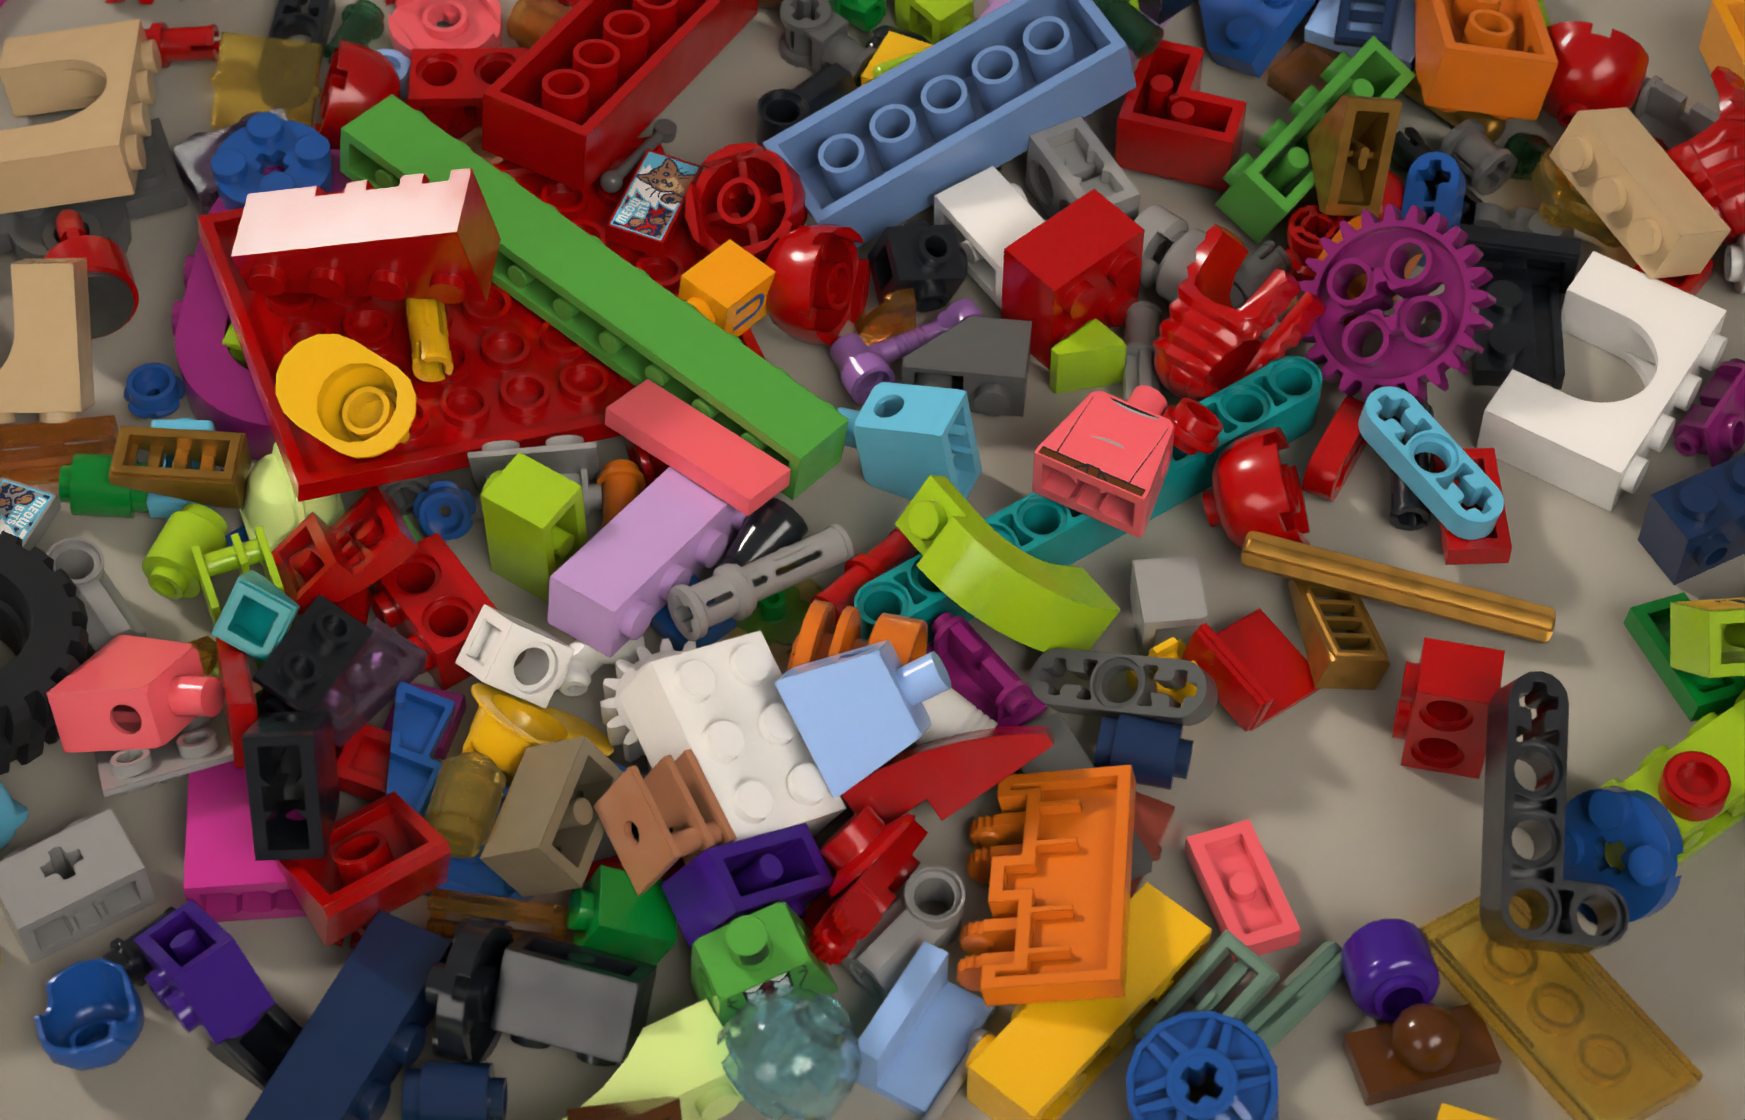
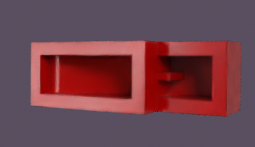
M1006 726L971 731L934 740L897 754L841 795L854 814L868 805L885 824L901 817L927 799L941 821H943L1054 745V736L1047 726Z

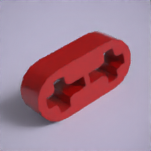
M1351 396L1344 398L1311 456L1302 482L1303 491L1330 502L1336 499L1367 444L1358 427V421L1365 405L1364 401Z

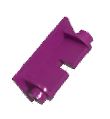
M1738 358L1723 362L1718 366L1715 374L1699 395L1701 405L1693 404L1683 420L1674 429V446L1676 450L1685 456H1694L1696 453L1709 455L1712 467L1730 460L1734 452H1738L1745 443V361Z
M946 612L933 622L931 630L935 634L934 642L927 645L926 654L934 651L940 657L950 677L951 688L975 705L983 714L998 723L996 728L1023 726L1047 710V706L1034 695L1029 686L1021 680L963 616L954 617L950 612Z

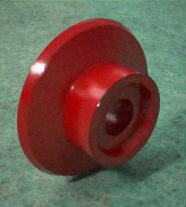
M866 805L842 825L819 849L822 857L836 871L833 876L834 881L832 885L824 891L826 901L847 887L880 857L909 827L916 816L907 813L885 824Z

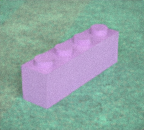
M672 467L667 468L550 576L547 623L611 658L630 639L637 640L644 634L652 617L667 604L668 591L678 584H686L688 586L693 574L697 575L704 567H713L720 560L726 546L737 537L748 516Z

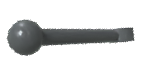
M668 119L657 120L654 124L653 135L615 170L605 171L601 175V188L608 193L619 191L623 185V178L641 162L647 149L654 150L660 143H671L674 141L677 132L676 124Z

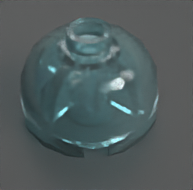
M782 985L758 992L736 1010L717 1034V1045L725 1040V1045L729 1052V1055L721 1063L726 1076L743 1098L762 1114L773 1120H780L786 1113L795 1118L805 1120H829L842 1106L859 1077L861 1067L859 1041L850 1022L847 1010L832 996L820 994L811 989Z

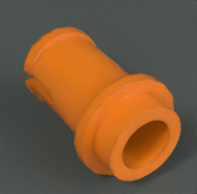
M617 459L609 461L597 475L596 484H601L603 523L601 529L645 490L646 481L644 474L639 471V466L630 460Z

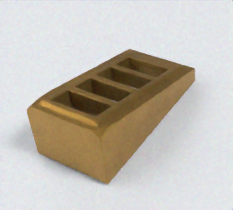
M120 426L108 475L110 484L215 507L242 509L247 479L251 469V455L246 433ZM139 449L149 451L146 466H136ZM165 455L174 456L172 468L163 467ZM192 460L200 462L199 470L190 469ZM217 466L224 467V471H217Z
M1290 579L1288 587L1315 688L1375 690L1389 668L1390 662L1385 645L1361 597ZM1316 597H1337V600L1316 599ZM1323 612H1340L1342 616H1324ZM1331 629L1346 630V633H1332ZM1339 646H1348L1351 650H1341Z

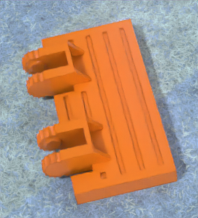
M1132 765L1009 775L998 783L997 798L1002 813L993 814L991 817L987 815L985 817L979 816L977 820H973V824H970L969 841H972V846H976L978 849L976 848L974 852H970V856H967L966 874H969V878H973L975 882L989 883L988 904L993 919H984L983 922L978 920L976 922L969 921L967 925H963V929H960L959 947L963 948V952L965 951L968 955L973 956L966 955L964 959H960V963H957L956 981L959 982V986H964L965 990L970 989L972 992L980 991L986 1006L1125 997L1136 780Z

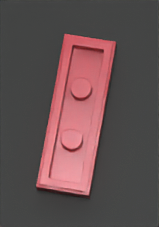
M649 379L640 383L605 409L606 426L746 516L751 515L789 486L791 473L789 467Z

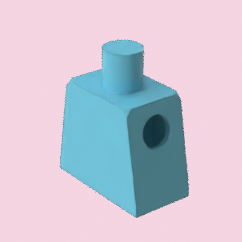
M881 382L874 386L860 411L844 407L837 409L839 413L849 419L844 446L857 449L864 480L869 485L912 500L930 475L946 476L967 500L982 472V466L966 391L952 388Z

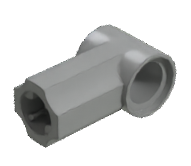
M71 537L62 539L50 547L46 554L54 559L53 572L59 569L65 571L77 587L76 596L84 602L88 616L86 630L89 634L87 653L90 657L117 635L146 637V631L104 571V556L101 549L95 543L84 538Z
M934 865L920 868L911 874L905 883L904 893L881 915L882 919L874 930L862 941L859 939L856 941L855 947L842 961L843 966L850 972L855 983L872 997L877 996L885 1000L924 941L938 948L946 947L955 941L962 925L966 894L962 880L955 872L946 867ZM935 900L945 904L949 910L944 914L936 916L928 915L922 912L917 905L924 901Z

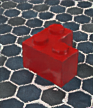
M1153 37L1147 38L1134 73L1137 87L1126 94L1118 116L1115 161L1120 167L1217 190H1228L1229 184L1222 178L1237 163L1241 152L1247 102L1200 92L1204 49Z

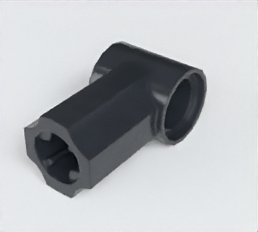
M835 63L831 67L825 66L792 90L776 89L765 93L759 99L757 105V145L764 147L763 142L859 88L855 84L851 72Z

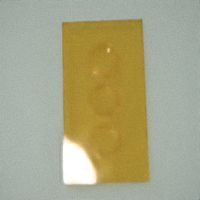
M1480 896L1419 927V930L1423 933L1429 944L1438 971L1573 1120H1644L1694 1091L1704 1075L1589 952L1568 954L1509 948L1496 944L1486 935L1481 926L1479 914ZM1513 896L1509 905L1510 916L1518 926L1528 929L1532 918L1531 910L1524 900Z

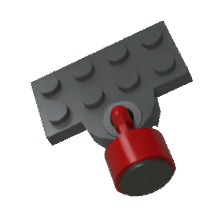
M160 118L151 119V136L144 137L146 168L138 171L134 195L0 214V254L14 250L19 261L39 258H87L91 339L103 337L121 329L132 319L138 307L139 293L126 256L131 242L130 220L188 205L184 187Z

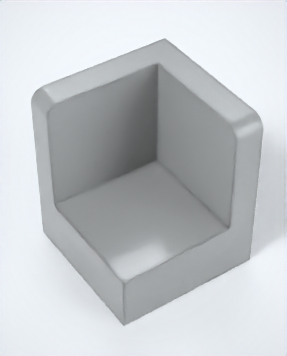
M1197 555L1133 560L1129 600L1140 656H1148L1149 650L1155 646L1156 629L1200 626L1205 622L1207 623L1208 610Z

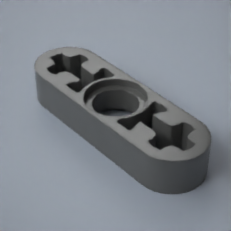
M1055 648L1043 653L1034 663L1030 673V686L1034 695L1052 709L1062 713L1119 719L1120 713L1181 724L1183 726H1192L1206 720L1214 711L1218 701V688L1212 676L1195 663L1182 659ZM1066 670L1082 680H1090V691L1082 685L1065 684L1059 691L1052 686V681L1054 677L1064 676ZM1121 671H1135L1138 677V688L1133 697L1123 703H1113L1108 693L1109 684L1113 677ZM1188 680L1189 683L1197 688L1195 697H1185L1182 707L1179 702L1169 695L1157 693V683L1164 688L1182 689Z

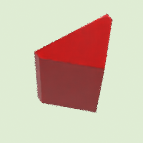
M393 791L334 822L325 858L275 861L326 948L370 924L379 910L389 914L446 883L452 851L448 841Z

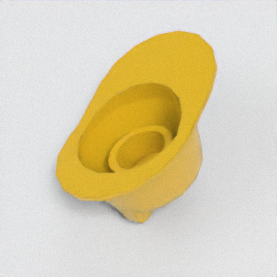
M316 334L302 340L283 357L276 373V396L282 411L298 427L339 453L356 459L377 457L393 449L398 443L406 444L411 436L409 429L416 416L417 396L411 380L397 366L352 339L339 334Z
M478 682L471 687L472 696L479 704V708L470 726L469 734L463 745L462 754L468 763L499 779L513 781L527 747L585 736L608 758L614 754V746L610 745L608 737L603 732L570 713L549 706L545 709L488 684Z

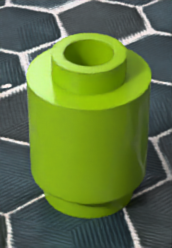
M195 503L186 504L181 511L171 514L142 562V570L148 578L150 587L159 595L172 600L196 597L202 590L191 547L199 544L202 555L226 548L227 540L225 536L228 533V525L225 520L214 510Z

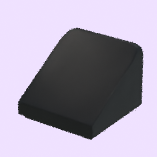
M276 1003L261 1013L260 1020L251 1030L235 1038H226L218 1045L212 1042L207 1050L222 1063L263 1091L299 1036L302 1028Z

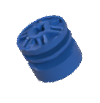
M1215 1011L1182 1012L1156 1024L1136 1046L1126 1072L1127 1105L1130 1120H1279L1277 1066L1264 1040L1242 1021ZM1207 1078L1215 1081L1216 1100L1210 1096H1204L1198 1104L1191 1102L1189 1082L1193 1085L1201 1086Z

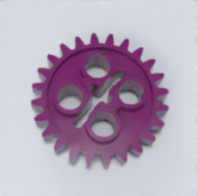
M1387 204L1383 221L1380 222L1376 215L1365 209L1362 210V228L1356 230L1344 220L1339 223L1343 240L1338 244L1328 238H1321L1322 247L1328 254L1324 261L1315 258H1307L1305 261L1317 274L1314 281H1299L1301 290L1319 296L1324 301L1327 310L1315 320L1310 332L1301 338L1306 343H1316L1309 349L1305 357L1316 365L1325 363L1321 370L1322 378L1331 384L1341 379L1339 391L1353 397L1361 389L1362 399L1366 401L1374 390L1392 386L1403 390L1407 389L1416 400L1424 402L1426 401L1427 393L1426 383L1432 382L1443 391H1447L1449 385L1445 372L1450 367L1464 375L1469 372L1461 358L1464 351L1480 354L1484 351V348L1472 337L1475 330L1485 331L1493 328V324L1479 315V309L1496 304V298L1490 293L1478 289V287L1489 282L1493 275L1485 267H1473L1482 258L1483 252L1474 244L1463 247L1468 234L1458 226L1447 231L1449 220L1441 214L1434 213L1426 222V213L1418 206L1412 205L1405 219H1403L1402 213L1393 204ZM1418 254H1425L1426 264L1424 270L1415 278L1406 280L1404 270L1408 261ZM1367 274L1368 283L1366 290L1361 296L1348 300L1347 289L1350 282L1359 275ZM1441 284H1444L1445 290L1443 293L1436 296L1428 295L1437 290ZM1398 294L1400 297L1403 298L1402 300L1397 301L1394 304V296ZM1394 306L1395 314H1393L1392 316H1389L1384 312L1390 310ZM1441 311L1442 322L1440 328L1431 336L1422 338L1420 335L1422 320L1431 312ZM1354 314L1361 315L1350 321L1347 326H1344V319ZM1376 331H1382L1383 343L1376 354L1364 358L1362 347L1365 339Z

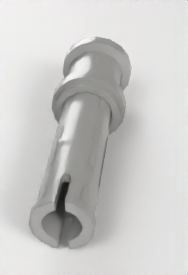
M833 524L826 527L823 531L782 547L742 567L738 564L729 563L718 566L714 570L712 577L690 587L686 584H678L668 591L667 603L671 618L680 633L689 641L702 639L707 635L708 628L729 618L741 621L749 617L756 609L757 602L791 586L798 585L802 581L838 564L846 563L854 555L851 539L842 526ZM806 557L805 562L776 574L777 569ZM714 599V603L707 606L706 603Z

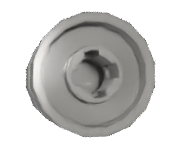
M1153 204L1141 212L1134 220L1145 230L1140 285L1148 288L1156 285L1158 296L1169 303H1173L1179 298L1178 285L1188 278L1187 266L1197 260L1196 247L1205 239L1206 233L1200 229H1193L1189 232L1186 220L1161 205Z

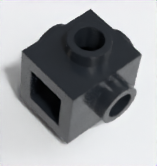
M912 221L899 227H886L867 255L880 309L913 307L917 312L938 310L947 305L965 281L968 271L967 256L964 249L958 246L953 224L930 225L926 221Z

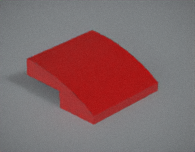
M374 486L363 494L331 527L312 512L271 553L285 594L300 606L297 613L301 615L305 613L319 594L335 604L364 590L399 566L419 546L393 498L381 487Z

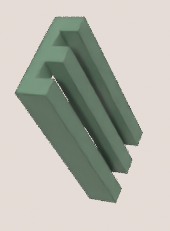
M1225 929L1135 1028V1037L1141 1041L1156 1024L1171 1018L1229 953L1238 958L1237 962L1191 1012L1215 1011L1252 970L1257 976L1223 1013V1015L1242 1021L1280 980L1279 973L1230 931Z

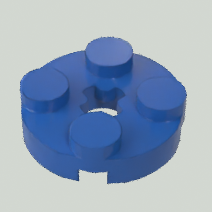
M261 112L250 117L245 127L238 129L221 143L211 159L214 182L218 188L219 197L228 210L244 208L247 195L252 193L318 186L327 193H330L333 188V159L328 139L306 124L292 120H281L277 114L272 112ZM272 166H282L285 169L284 172L272 171L267 175H263V170Z
M1617 786L1591 789L1570 800L1566 804L1563 880L1598 883L1612 887L1622 895L1628 905L1629 923L1650 917L1663 909L1678 890L1682 875L1675 877L1678 868L1677 854L1683 853L1682 836L1674 818L1666 807L1648 793L1640 790L1630 791ZM1621 841L1624 844L1626 851L1620 858L1625 867L1622 873L1617 867H1610L1605 858L1606 842L1613 844ZM1580 903L1578 911L1589 922L1598 925L1597 916L1593 909L1587 904Z

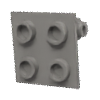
M561 435L547 439L545 441L546 446L520 448L519 442L500 440L483 444L482 451L467 452L477 490H482L487 479L495 471L503 470L521 452L581 485L585 516H591L592 509H602L601 484L589 485V481L596 480L597 475L600 473L596 442L584 443V438L581 436ZM475 494L477 519H484L480 494Z
M223 707L215 717H196L166 745L158 748L94 752L104 797L118 793L122 796L130 792L154 786L153 783L160 782L161 785L167 783V779L178 776L182 779L188 773L233 761Z

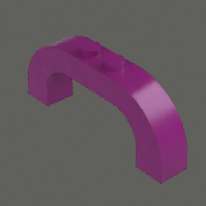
M331 150L334 174L331 192L342 191L346 187L347 182L354 181L340 172V150ZM272 166L264 169L263 175H267L272 171L284 172L285 169L282 166ZM220 197L208 214L228 211ZM199 237L195 255L189 254L186 257L184 264V286L186 291L183 300L175 301L171 320L172 332L175 336L176 356L186 397L196 420L212 421L216 431L246 433L251 459L260 460L272 453L276 440L250 371L241 366L231 356L230 348L222 344L231 324V319Z

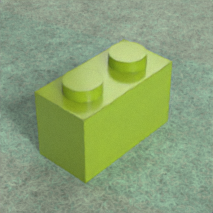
M519 452L503 470L495 471L487 479L480 494L491 571L548 603L550 576L588 542L582 486Z

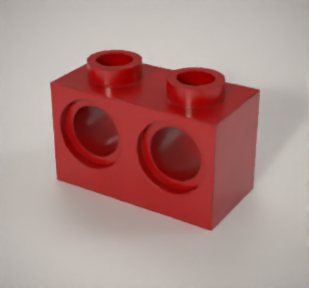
M412 49L408 105L412 109L422 112L429 121L453 138L460 139L477 126H482L483 93L528 49Z
M436 532L417 542L419 548L374 583L376 594L370 596L369 601L375 616L383 628L389 631L395 627L404 639L402 640L404 652L416 672L421 675L428 671L441 690H447L472 676L471 673L460 667L455 661L483 605L486 604L492 608H497L439 533Z
M1424 637L1419 663L1406 661L1400 699H1398L1392 738L1404 740L1400 766L1476 779L1480 778L1486 755L1487 712L1490 699L1501 688L1504 650Z

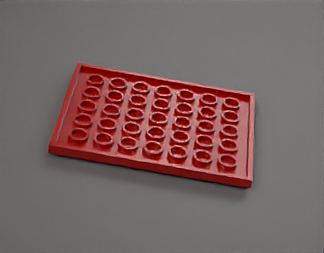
M649 137L635 139L605 171L615 170ZM661 143L654 149V151L666 154ZM510 161L491 164L501 172L509 174L519 185L544 203L554 206L561 215L589 235L599 238L606 247L634 267L644 270L655 282L676 297L679 295L681 275L710 254L706 248L702 247L692 237L685 213L662 258L605 240L606 225L638 165L623 178V185L619 191L615 193L605 192L600 186V175L583 193ZM342 191L330 192L328 194L342 193ZM244 208L198 216L200 239L298 502L470 467L467 452L482 451V445L492 441H516L520 443V448L546 446L545 441L547 439L561 435L581 436L584 438V443L622 436L605 425V409L636 386L493 282L490 285L487 302L463 301L459 304L444 303L449 334V348L454 369L450 376L444 373L445 379L441 381L425 382L415 377L412 369V348L409 338L405 298L399 301H385L373 296L343 295L340 298L331 299L310 293L284 292L281 295L270 296L257 291H249L231 257ZM749 328L738 338L745 346L765 359L751 328ZM316 334H339L360 343L397 366L411 380L417 396L416 416L409 429L411 436L407 443H398L393 449L377 457L356 459L337 452L298 427L282 411L276 396V373L283 357L298 342Z

